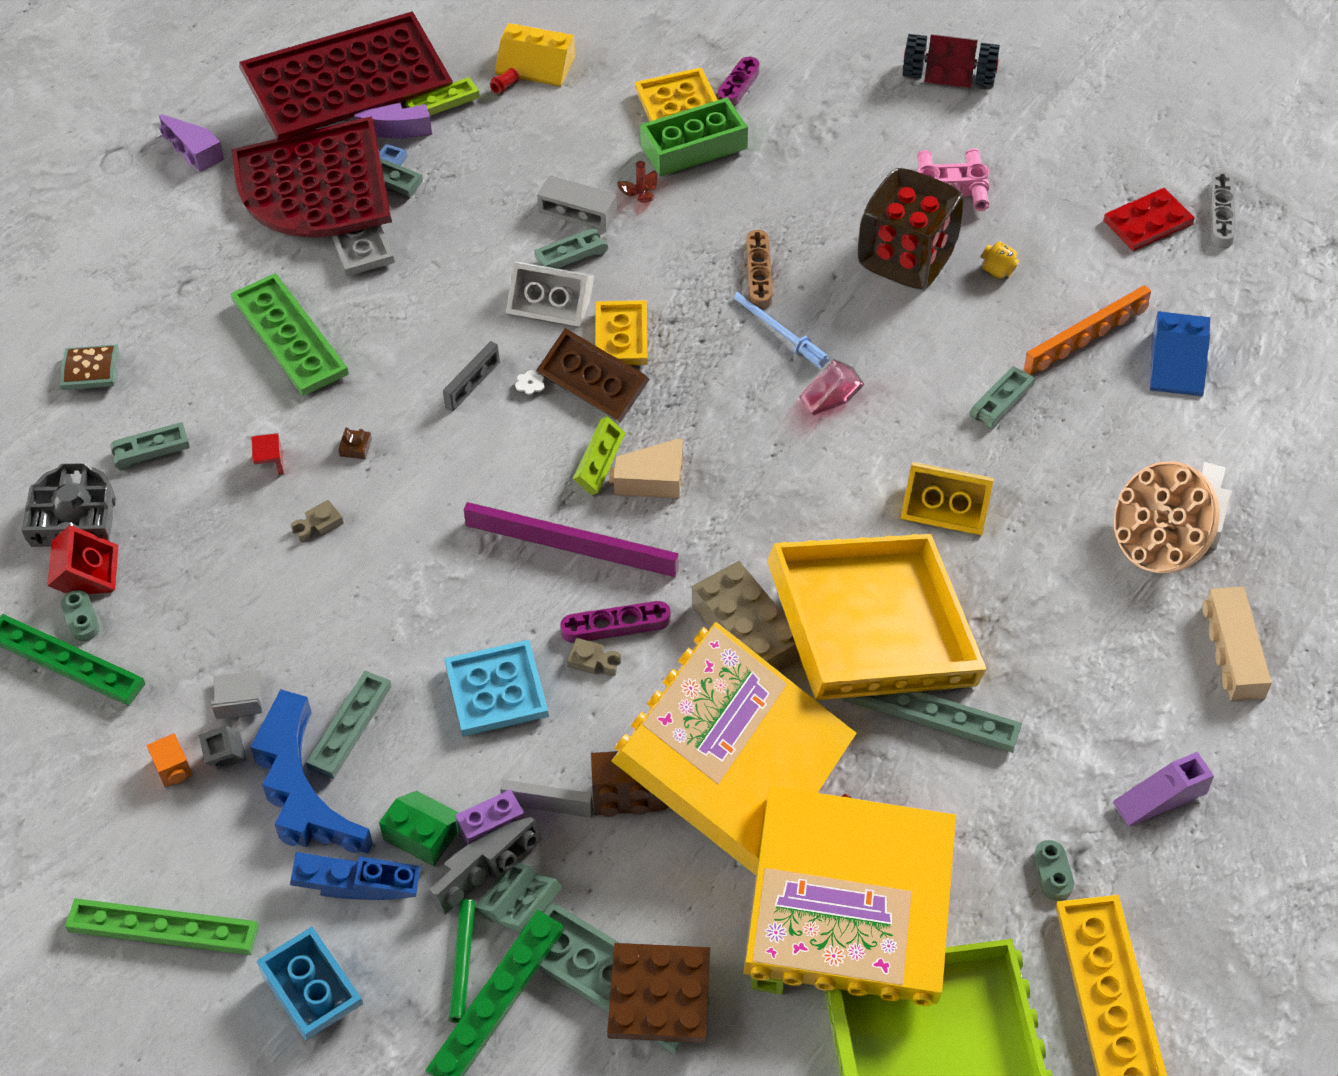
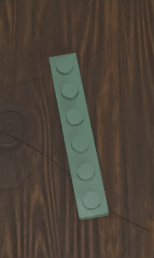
M920 691L842 698L843 701L1011 753L1014 751L1022 726L1021 722Z

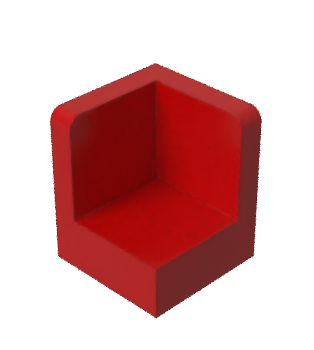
M279 434L251 436L253 463L256 465L275 462L278 474H284L283 450Z

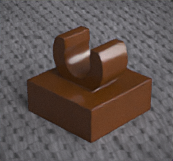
M345 427L338 449L339 456L366 459L372 440L371 432H366L363 429H359V431L349 430V428Z

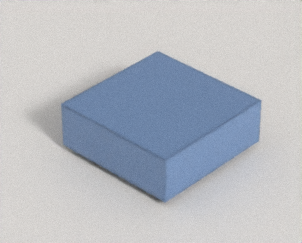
M385 144L380 150V158L399 166L408 157L407 150Z

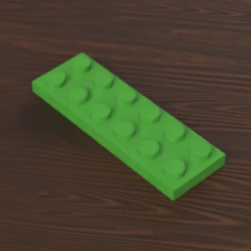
M276 273L230 293L234 304L302 397L349 375L348 367Z

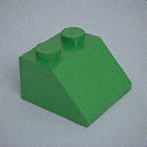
M418 791L411 792L396 798L379 821L382 838L395 847L435 866L458 834L455 815L459 812Z

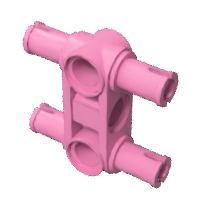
M972 148L965 152L967 163L933 164L932 153L928 150H922L917 154L919 166L917 172L952 185L962 192L963 197L972 196L975 210L984 211L989 208L987 197L989 169L981 163L980 151L978 149Z

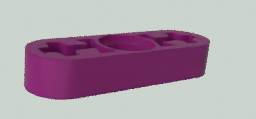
M744 57L737 63L718 89V100L728 97L733 106L739 103L759 75L760 63L758 59ZM741 80L744 81V83L736 84L733 81Z

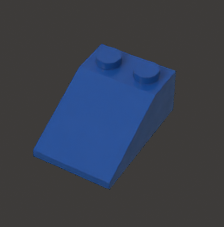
M1157 312L1152 332L1150 390L1203 397L1210 341V317Z

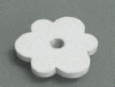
M534 370L527 371L525 375H518V382L515 384L517 391H525L527 395H532L534 392L544 390L543 375H537V372Z

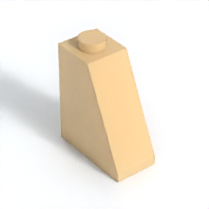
M683 439L671 440L616 456L615 468L610 467L609 484H614V495L680 498Z

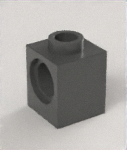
M226 725L199 735L206 764L221 770L247 761L240 732Z

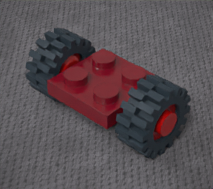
M908 34L902 76L922 78L925 60L927 64L924 82L971 88L973 70L977 66L975 85L993 88L998 69L1000 45L981 43L977 62L975 56L978 39L931 34L929 50L926 53L927 36Z

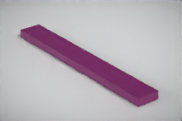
M466 502L463 509L465 525L467 527L675 578L679 570V559L676 552Z

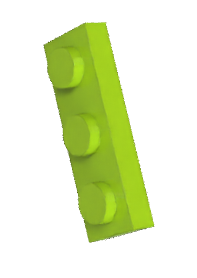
M467 77L448 86L409 99L405 103L407 108L426 104L431 116L478 99L480 94L471 78Z
M608 416L600 419L573 477V480L590 495L599 493L626 433Z

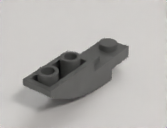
M529 817L499 827L471 842L444 863L447 874L429 889L437 909L446 915L476 886L480 885L487 876L491 874L497 879L501 878L508 870L514 867L516 862L535 848L542 840L535 819Z

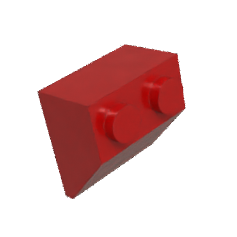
M69 525L51 542L47 586L66 594L75 590L84 591L88 595L112 593L115 591L119 545Z

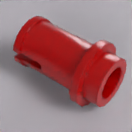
M509 68L500 76H494L490 82L491 90L496 94H503L507 87L519 81L518 72L514 68Z

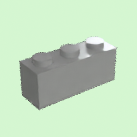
M549 175L537 194L540 213L607 231L618 212L617 194Z

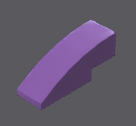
M398 103L354 114L355 120L372 116L376 136L379 138H411L432 134L431 120L426 104L402 109L401 104Z

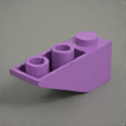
M163 114L159 115L161 135L164 139L171 141L176 152H181L190 166L193 165L201 172L224 160L220 141L208 129Z
M1195 752L1171 762L1115 799L1113 804L1128 827H1131L1206 795L1214 775L1200 754Z

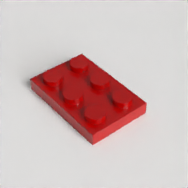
M1164 187L1105 213L1103 221L1132 251H1135L1193 225L1195 217Z

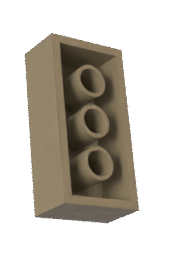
M740 561L692 586V607L709 628L717 622L779 672L801 660L786 616Z

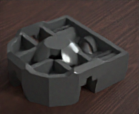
M64 463L44 473L35 484H31L21 530L31 547L51 546L52 540L69 525L109 541L113 522L112 506L116 504V497L104 472L92 467L88 463ZM75 471H79L82 474L80 484L73 483L71 474H75ZM80 500L82 504L74 509L72 504Z

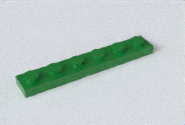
M5 614L0 616V647L127 706L131 704L145 686L143 677Z
M537 909L426 1068L427 1074L430 1076H464L564 932V925Z

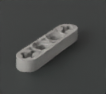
M1218 171L1212 175L1209 186L1211 242L1215 246L1227 248L1233 244L1236 233L1234 179L1231 174ZM1220 183H1223L1224 188H1220ZM1217 198H1222V199L1227 200L1228 202H1227V203H1221V202H1218L1216 199H1217ZM1222 215L1229 220H1220L1216 216ZM1221 230H1225L1224 236L1220 233Z

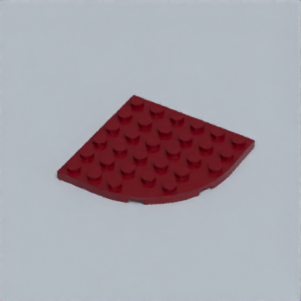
M372 116L311 130L279 141L273 139L231 149L236 187L244 207L255 220L274 231L299 237H332L392 222Z

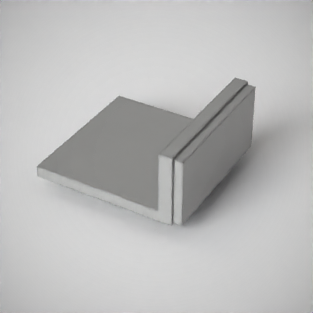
M260 670L214 676V701H211V706L216 719L262 713Z

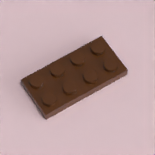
M564 328L536 370L546 379L621 423L650 380L645 374L567 328Z

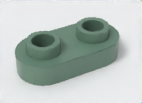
M80 590L67 593L62 598L61 607L72 636L79 641L93 639L99 633L100 624L88 594Z
M1044 840L1036 846L1033 856L1037 875L1043 893L1051 900L1062 901L1071 895L1074 887V878L1064 847L1056 841ZM1046 852H1053L1055 856H1049ZM1053 879H1061L1064 883L1058 884Z

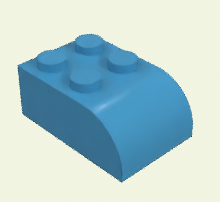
M313 926L256 961L263 979L297 1031L306 1041L363 1005L361 996Z

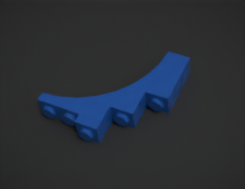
M280 689L250 746L255 763L263 768L270 769L262 784L267 800L275 806L283 807L275 822L279 839L290 846L298 844L308 847L312 837H314L315 840L323 844L333 843L342 846L349 852L357 853L360 851L368 854L373 845L369 828L351 822L329 808L314 792L304 775L301 750L304 731L312 713L308 697Z

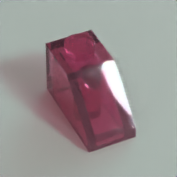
M833 359L799 397L812 415H816L848 403L865 384L852 366Z

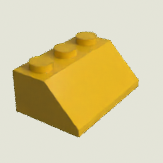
M508 23L500 39L495 74L501 75L509 68H514L518 72L520 79L561 87L575 59L574 35Z
M913 462L910 467L900 519L982 535L995 478Z

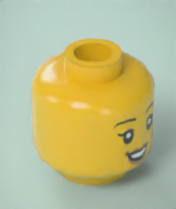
M1001 241L996 242L993 246L988 244L980 258L984 259L982 269L998 279H1003L1005 276L1009 278L1020 261L1017 259L1018 253Z

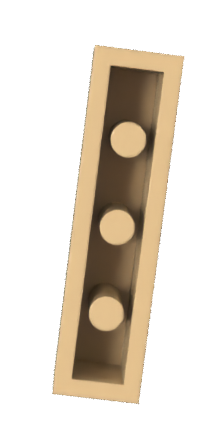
M1244 586L1210 589L1207 600L1203 601L1202 609L1204 617L1209 619L1210 640L1215 641V658L1217 665L1222 667V685L1224 690H1228L1231 701L1266 699L1272 682Z

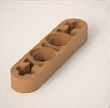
M757 229L750 231L746 237L749 301L759 309H766L772 304L773 295L769 236L765 231ZM755 241H760V247L756 248ZM756 257L764 258L765 261L757 263L754 262L752 259ZM761 275L766 277V279L763 281H757L754 279V277ZM763 290V298H759L758 291Z

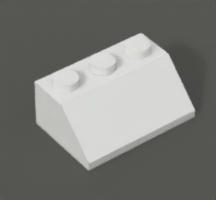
M522 262L514 263L506 313L580 327L590 303L594 275Z

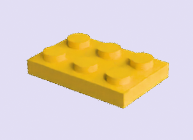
M647 300L596 301L595 346L628 365H648Z

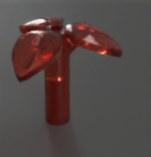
M638 161L636 162V185L628 181L617 182L618 188L629 197L639 194L638 202H651L655 197L647 191H652L656 188L658 181L657 172L652 171L646 175L645 162Z

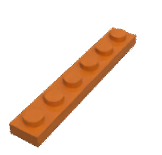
M1143 285L1027 351L1024 370L1030 376L1039 370L1043 371L1058 359H1064L1072 351L1079 347H1085L1091 340L1098 336H1104L1112 328L1123 325L1128 319L1137 314H1142L1149 306L1151 290Z

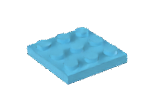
M529 640L444 658L462 737L549 717L548 707Z

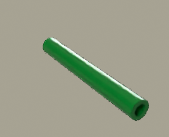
M469 899L462 900L459 905L448 1020L452 1023H458L465 1014L475 913V902Z

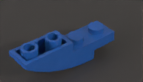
M296 852L290 885L321 890L320 896L342 899L392 900L416 897L421 866L359 856L358 862Z

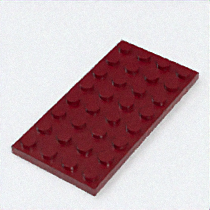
M413 11L239 62V68L278 141L354 118V114L361 111L406 102L409 99L453 84V80Z

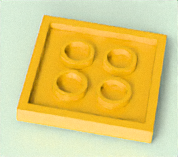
M702 67L635 82L636 93L649 121L717 101Z

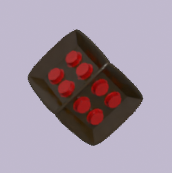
M896 168L891 171L870 198L861 218L858 237L859 263L867 270L899 284L916 289H926L936 279L949 260L958 240L964 208L962 192L948 183L913 170Z

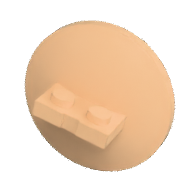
M1173 461L1149 465L1136 473L1120 492L1114 514V530L1117 542L1124 555L1139 568L1160 574L1182 571L1200 560L1210 548L1215 538L1220 512L1218 498L1209 480L1200 471L1189 465Z

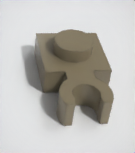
M326 500L306 511L305 520L299 519L292 522L291 529L293 533L304 530L298 533L299 541L302 543L308 541L314 532H317L321 537L344 524L343 517L332 503Z
M576 638L567 660V667L595 674L597 668H601L604 673L614 676L617 673V667L609 663H621L622 659L621 654L617 651L604 653V645Z

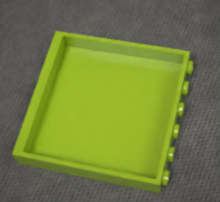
M1013 939L946 947L943 988L937 1005L919 1006L914 1004L913 1001L905 999L887 1001L879 995L873 994L856 996L848 993V990L842 989L824 991L840 1076H1053L1051 1070H1046L1043 1060L1046 1058L1045 1044L1043 1039H1038L1035 1029L1038 1028L1037 1013L1034 1008L1030 1009L1029 1006L1030 986L1028 980L1022 978L1020 969H1023L1022 955L1020 950H1015Z

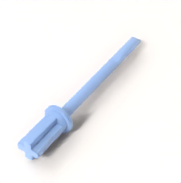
M735 293L734 299L795 345L794 353L803 355L819 368H824L825 363L829 362L828 355L813 345L809 337L804 336L799 339L740 293Z

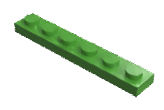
M74 898L65 928L71 933L251 955L259 925L257 921Z

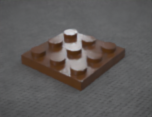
M614 943L607 1029L608 1039L706 1043L710 947Z

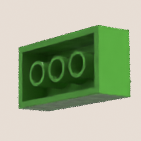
M726 97L640 124V145L661 177L748 149V126L729 98Z

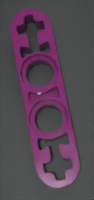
M652 601L569 614L560 623L561 635L565 641L575 643L576 638L591 641L661 630L666 628L671 622V612L669 605L665 602ZM654 613H660L662 618H656ZM642 614H645L646 621H643ZM628 615H633L638 619L633 624H626L622 621ZM597 620H606L610 623L609 626L603 629L594 626ZM585 623H589V630H586ZM575 625L577 631H571L570 626Z

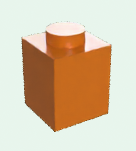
M175 733L146 745L164 788L172 784H179L192 776L188 761Z

